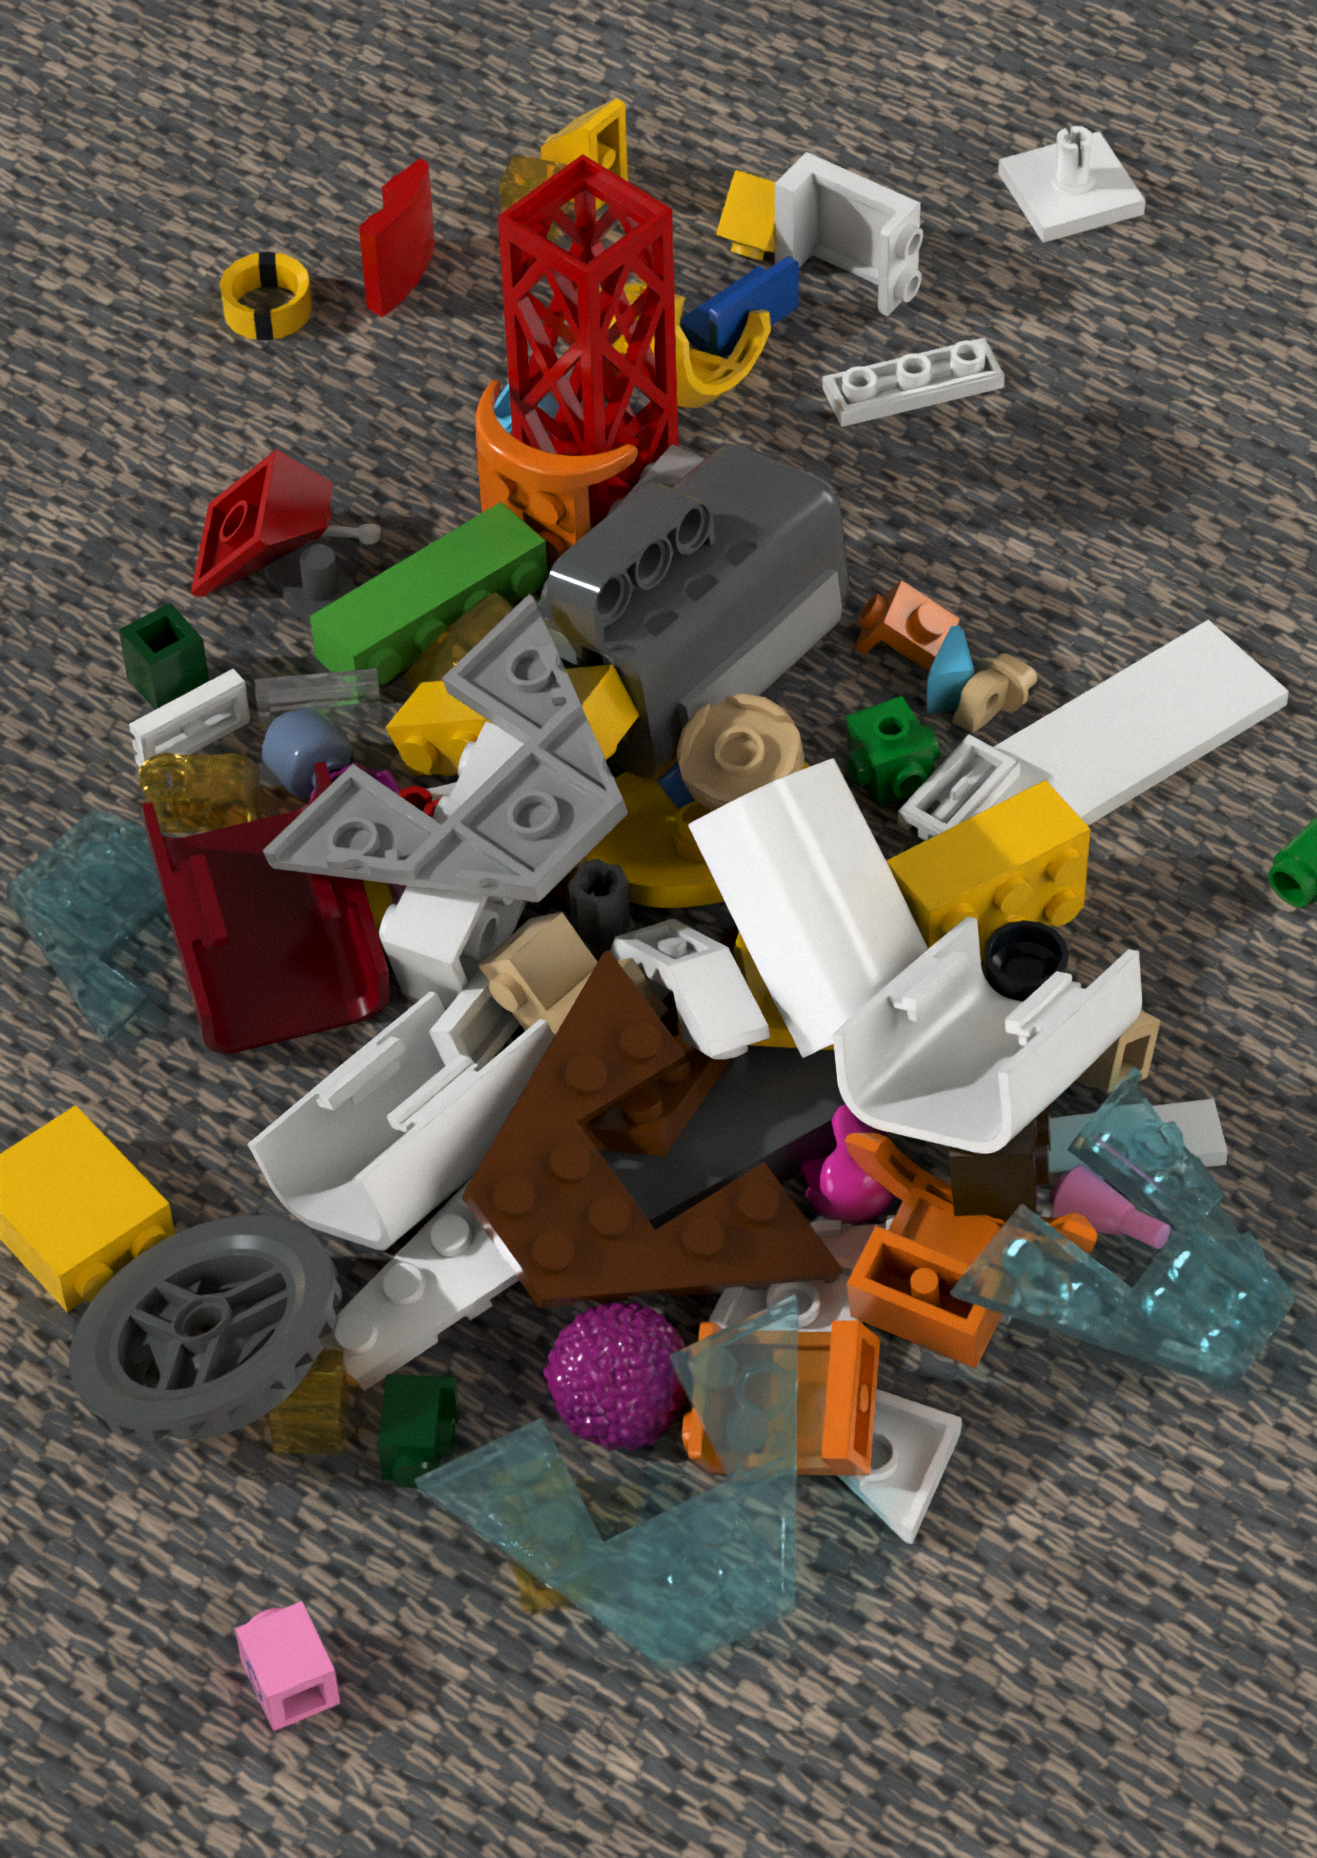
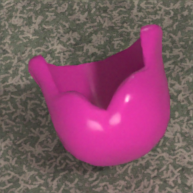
M844 1104L836 1110L832 1118V1126L837 1143L836 1149L828 1156L803 1162L800 1170L808 1185L806 1191L807 1198L812 1207L822 1217L828 1220L842 1219V1224H860L882 1214L893 1203L896 1196L883 1188L880 1183L860 1168L849 1154L845 1139L847 1135L852 1133H879L886 1137L888 1135L886 1131L875 1129L862 1122Z

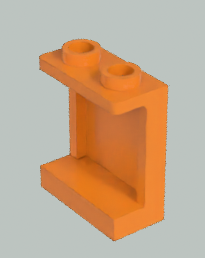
M832 1321L831 1332H730L724 1330L715 1322H701L698 1343L692 1345L688 1360L689 1375L694 1384L692 1410L686 1412L682 1424V1440L689 1459L709 1473L870 1476L881 1339L860 1321Z

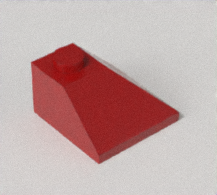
M278 449L273 451L208 504L191 594L199 597L208 595L264 568L265 565L298 549L309 540L320 538L327 530L332 519V510L329 509L334 483Z

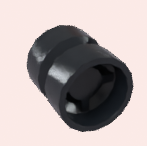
M1022 920L1007 923L996 929L986 941L983 975L988 984L1000 995L1024 1002L1055 972L1067 973L1069 952L1066 942L1055 929L1041 922Z

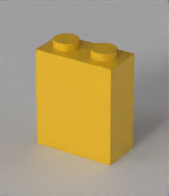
M76 1105L0 1154V1240L66 1312H69L84 1301L91 1302L106 1283L124 1266L144 1251L175 1234L169 1202Z

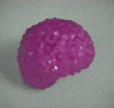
M623 1302L603 1303L601 1306L589 1308L585 1313L577 1315L571 1324L560 1331L555 1348L548 1355L549 1364L543 1372L544 1377L548 1381V1390L555 1401V1408L562 1416L564 1423L568 1425L570 1432L574 1435H579L581 1439L587 1442L604 1446L608 1451L615 1448H627L630 1451H636L644 1445L655 1444L658 1438L664 1435L666 1428H669L671 1423L679 1417L689 1391V1386L692 1383L688 1367L689 1352L682 1337L677 1335L676 1329L670 1323L666 1322L665 1316L657 1314L650 1307L642 1308L638 1303L629 1305Z

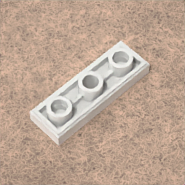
M981 338L972 341H961L952 346L918 354H907L901 358L864 367H853L847 371L823 376V390L841 427L1004 388L1005 375L986 339Z

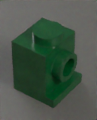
M386 1374L378 1437L382 1480L396 1481L398 1484L408 1488H424L430 1486L433 1482L438 1483L440 1458H452L454 1453L455 1424H458L459 1420L456 1377Z

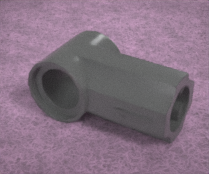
M599 858L579 864L578 872L569 881V922L598 962L605 951H611L616 936L636 930L634 921L629 913L628 880L620 865H610L604 863Z

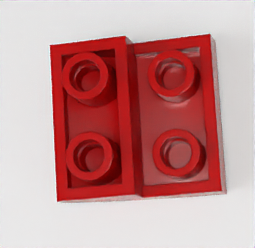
M419 158L401 173L394 175L382 186L383 209L369 216L359 226L366 304L369 310L382 318L397 307L419 282L427 269L434 251L435 235L429 163L422 158Z

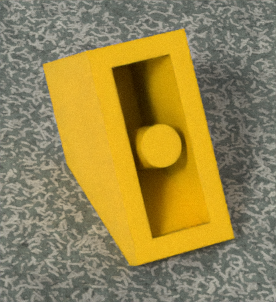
M615 98L575 118L558 133L551 135L540 147L542 183L582 154L628 181L625 102ZM595 197L597 211L605 202Z
M735 170L716 232L717 236L733 240L731 252L760 261L763 260L765 250L775 253L776 182Z

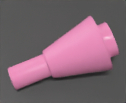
M1078 1165L1069 1173L1066 1172L1060 1175L1051 1189L1049 1203L1053 1204L1052 1217L1066 1216L1075 1212L1085 1216L1097 1233L1117 1236L1125 1234L1156 1249H1161L1169 1238V1224L1135 1210L1133 1204L1085 1165Z

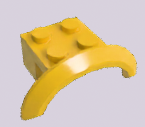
M637 282L625 284L624 292L630 304L647 288L645 285ZM675 294L677 406L686 408L704 406L717 400L746 377L761 354L771 331L768 310L759 309L749 312L741 338L729 358L725 359L689 348V341L679 326L685 297ZM613 316L610 327L616 322L615 316ZM623 335L613 347L625 357L628 344ZM653 336L650 348L655 356V339ZM613 368V371L617 377L619 372L615 368Z

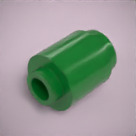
M1317 817L1307 824L1275 855L1273 867L1268 872V879L1273 890L1282 900L1294 907H1304L1309 902L1317 903Z

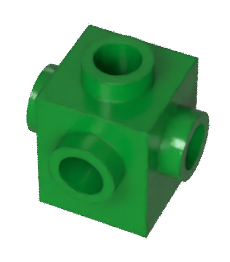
M903 696L845 716L848 748L845 759L849 774L858 788L866 786L878 807L900 799L910 798L933 774L934 760L940 758L938 741L928 724H919Z

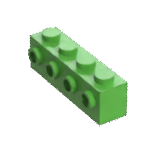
M499 502L310 616L315 658L358 698L377 686L390 682L398 673L426 656L439 652L446 644L475 626L485 624L493 615L521 598L534 594L548 579L546 541L507 506Z

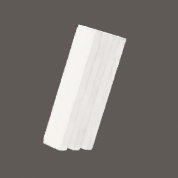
M231 669L129 724L130 732L135 737L132 740L133 749L138 753L135 756V761L146 775H153L249 723L250 714L246 686L242 677L234 669Z
M969 734L898 810L897 825L907 831L912 826L918 828V837L926 841L991 808L1020 776V761ZM976 756L980 757L982 760L967 776H963L954 785L951 793L931 815L926 813L925 811Z

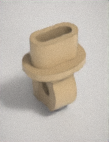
M1006 653L1000 654L995 659H980L974 665V676L968 681L961 692L962 696L952 723L970 733H974L985 726L1001 709L1010 714L1014 713L1027 701L1028 690L1037 682L1036 672L1029 665Z

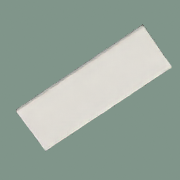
M1207 620L994 746V748L1020 761V776L993 806L1047 780L1089 826L1285 707L1288 702L1289 691L1210 620ZM978 756L975 757L930 807L935 811L951 793L954 785L963 776H967L982 759Z

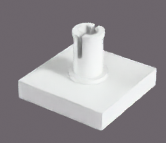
M1072 126L1070 140L1069 132L1065 128L1058 132L1056 144L999 159L998 174L1043 243L1144 215L1146 200L1100 132L1091 133L1082 126Z

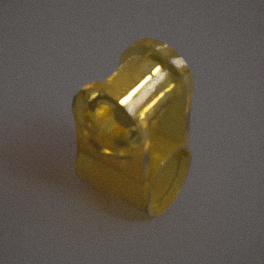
M163 753L148 758L140 767L138 773L140 789L147 796L143 804L153 802L161 833H203L257 820L260 771L257 764L249 757L235 753L219 755ZM167 770L171 771L172 787H167ZM164 802H169L170 818L165 817Z

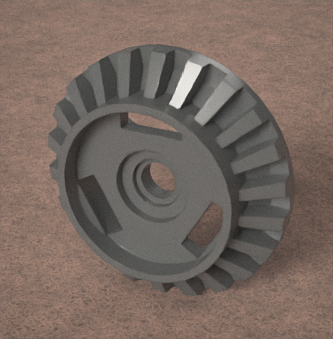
M268 1215L232 1216L199 1224L176 1233L144 1251L124 1266L106 1283L89 1304L78 1323L70 1347L69 1370L73 1386L92 1417L99 1424L106 1422L114 1433L124 1437L137 1432L144 1441H158L164 1436L173 1437L177 1440L215 1437L242 1428L258 1420L281 1404L302 1382L313 1362L323 1350L320 1339L334 1330L338 1319L333 1309L341 1302L342 1290L336 1280L339 1276L325 1247L311 1231L296 1222ZM220 1321L209 1332L193 1337L198 1330L207 1324ZM154 1358L161 1375L155 1389L143 1386L146 1373Z

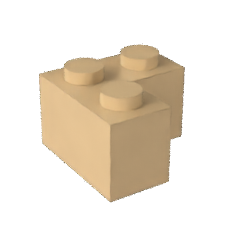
M563 912L530 918L478 966L489 980V990L494 999L503 1008L512 1012L525 1031L539 1019L548 1022L555 1036L598 962ZM632 958L617 960L660 1019L668 1011V1008Z

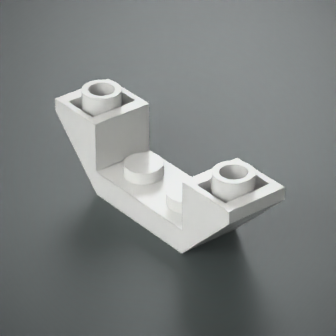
M675 919L614 938L610 952L616 960L632 958L661 1000L673 991L683 1042L710 1058L730 1059L746 1053L748 1045L770 1038L768 1024L729 948Z

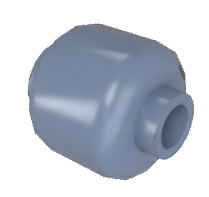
M310 708L289 711L277 717L268 727L262 746V759L268 771L290 794L301 800H310V795L316 788L314 763L325 761L328 772L331 774L353 764L354 749L348 737L325 714Z

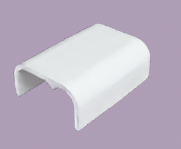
M834 758L768 783L688 824L802 1058L833 1044L832 1034L928 950L901 890Z
M967 916L897 975L832 1034L840 1094L851 1112L862 1122L875 1129L976 1153L996 1152L1010 1142L1061 1095L1136 1021L1142 1008L1139 951L1128 949L1086 989L1081 988V983L1072 981V974L1057 971L1024 1002L1012 1000L997 993L986 981L981 968L977 918Z
M430 991L247 1145L277 1198L288 1211L313 1229L376 1250H386L473 1177L554 1038L548 1022L539 1019L482 1069L478 1064L472 1063L470 1057L460 1054L445 1066L429 1031L446 1010L438 994Z

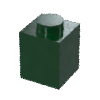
M171 603L119 629L127 679L154 710L209 682L203 638Z

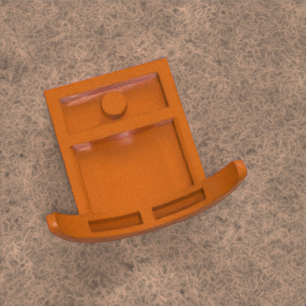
M492 380L479 400L475 419L481 513L502 502L546 541L547 564L553 566L563 553L590 531L588 486L604 481L625 470L635 461L638 450L633 445L627 444L618 449L596 455L566 456L532 448L511 436L497 420L494 407L500 393L501 383L497 380Z

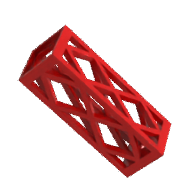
M582 154L498 215L512 436L532 448L566 456L596 455L618 449L627 444L633 445L638 450L635 461L625 470L604 481L588 486L590 525L595 527L607 517L613 503L619 498L624 499L635 487L641 473L649 463H656L671 444L679 447L672 208ZM595 197L610 205L597 222ZM572 198H574L575 222L560 209ZM619 220L626 235L605 250L601 240ZM552 223L572 241L569 252L547 239ZM630 272L647 287L632 304H630L624 292V286ZM544 276H546L554 293L549 308L530 293ZM613 316H615L616 322L610 327ZM565 318L568 322L569 327L564 323ZM623 335L628 344L625 357L613 347ZM653 336L655 339V356L650 348ZM558 338L570 347L560 359H558L554 351ZM527 340L533 351L529 362ZM574 366L570 379L568 380L566 374ZM613 368H615L619 372L617 377L613 371ZM634 386L650 400L636 416L629 405ZM551 390L559 405L555 420L537 406ZM604 396L608 402L606 407L604 404ZM582 399H583V408H581V406H580Z

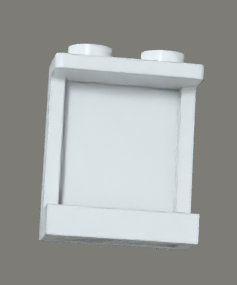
M806 152L775 183V264L790 256L799 262L800 268L813 255L878 285V313L887 317L902 301L909 302L914 298L922 279V274L918 271L919 248L923 239V230L920 228V202Z

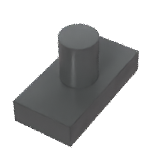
M314 541L264 566L266 582L310 629V616L357 588L336 565L334 551L329 546L316 544Z

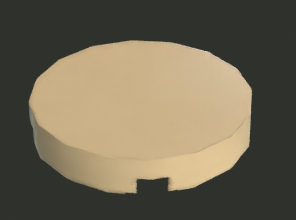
M742 693L726 696V701L718 702L712 707L709 703L697 710L682 729L676 751L684 785L697 802L712 811L768 783L802 770L805 759L799 730L786 709L766 697Z

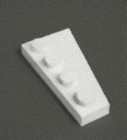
M470 1180L336 1315L338 1319L334 1330L320 1339L323 1347L321 1353L364 1391L385 1378L386 1374H391L438 1343L437 1334L461 1318L467 1316L471 1321L492 1307L490 1299L519 1281L516 1274L462 1200Z

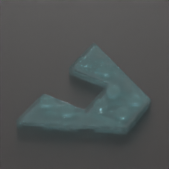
M1133 1066L1079 1132L1067 1150L1084 1162L1093 1172L1105 1178L1139 1204L1148 1214L1169 1224L1170 1229L1175 1232L1134 1287L1131 1288L1021 1203L960 1278L950 1294L957 1299L1232 1390L1246 1373L1297 1299L1282 1277L1267 1264L1264 1251L1251 1232L1248 1231L1243 1235L1239 1234L1219 1205V1202L1224 1197V1193L1200 1158L1186 1148L1183 1142V1134L1174 1121L1162 1122L1138 1087L1137 1083L1143 1075Z
M796 1295L788 1297L669 1355L670 1363L729 1480L604 1542L542 1417L414 1479L420 1493L436 1501L471 1527L485 1541L494 1544L513 1558L514 1562L554 1592H559L590 1615L593 1621L616 1638H621L636 1649L643 1658L668 1674L795 1612L798 1299Z

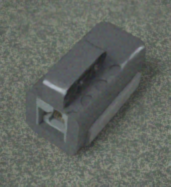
M728 444L712 452L671 488L659 482H649L642 486L558 558L549 573L547 594L536 604L564 668L614 665L639 713L638 718L617 744L615 753L606 762L644 779L651 778L672 758L677 757L676 751L682 729L697 710L709 703L712 707L718 702L726 701V696L741 693L755 696L762 695L836 626L841 619L842 604L847 598L849 587L839 499L834 488L816 475L747 446Z

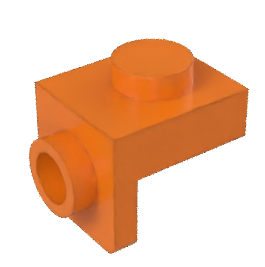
M901 580L883 597L876 593L865 604L857 619V624L863 628L854 648L865 655L882 640L922 668L930 670L950 627L957 626L960 619Z

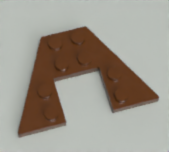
M610 950L605 951L596 964L467 1185L462 1200L540 1309L572 1306L577 1301L593 1300L600 1304L627 1301L631 1296L671 1293L672 1297L721 1293L725 1288L734 1287L761 1290L768 1289L770 1284L825 1280V1284L836 1282L844 1270L765 1162L655 1230L581 1128L585 1123L681 1066L686 1056Z

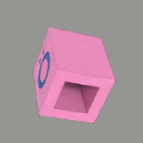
M302 1601L283 1609L271 1608L264 1610L254 1616L249 1623L235 1628L241 1662L273 1731L340 1704L335 1669Z

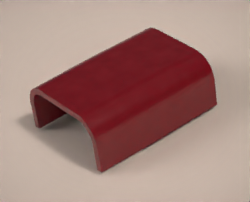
M325 761L314 763L316 794L303 807L288 813L180 838L163 836L153 802L141 804L145 831L177 952L204 1044L213 1052L233 1054L367 1021L380 1013L390 1000L389 970L363 880L274 869L269 865L263 853V850L332 784Z

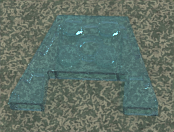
M92 809L7 885V900L96 1034L103 1042L110 1044L147 1009V995L107 966L106 963L166 908L145 827Z

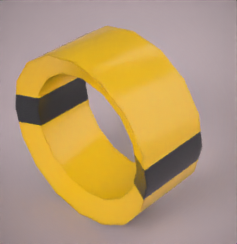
M274 252L249 254L234 261L222 275L220 290L225 322L234 332L249 339L266 341L284 338L297 332L308 322L313 309L310 281L307 269L297 259L286 254ZM267 286L281 287L295 294L287 304L268 310L250 309L238 302L245 293Z

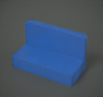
M787 256L768 270L758 266L682 317L679 326L689 343L702 352L725 358L733 352L741 338L750 311L768 310L772 326L799 307V262Z

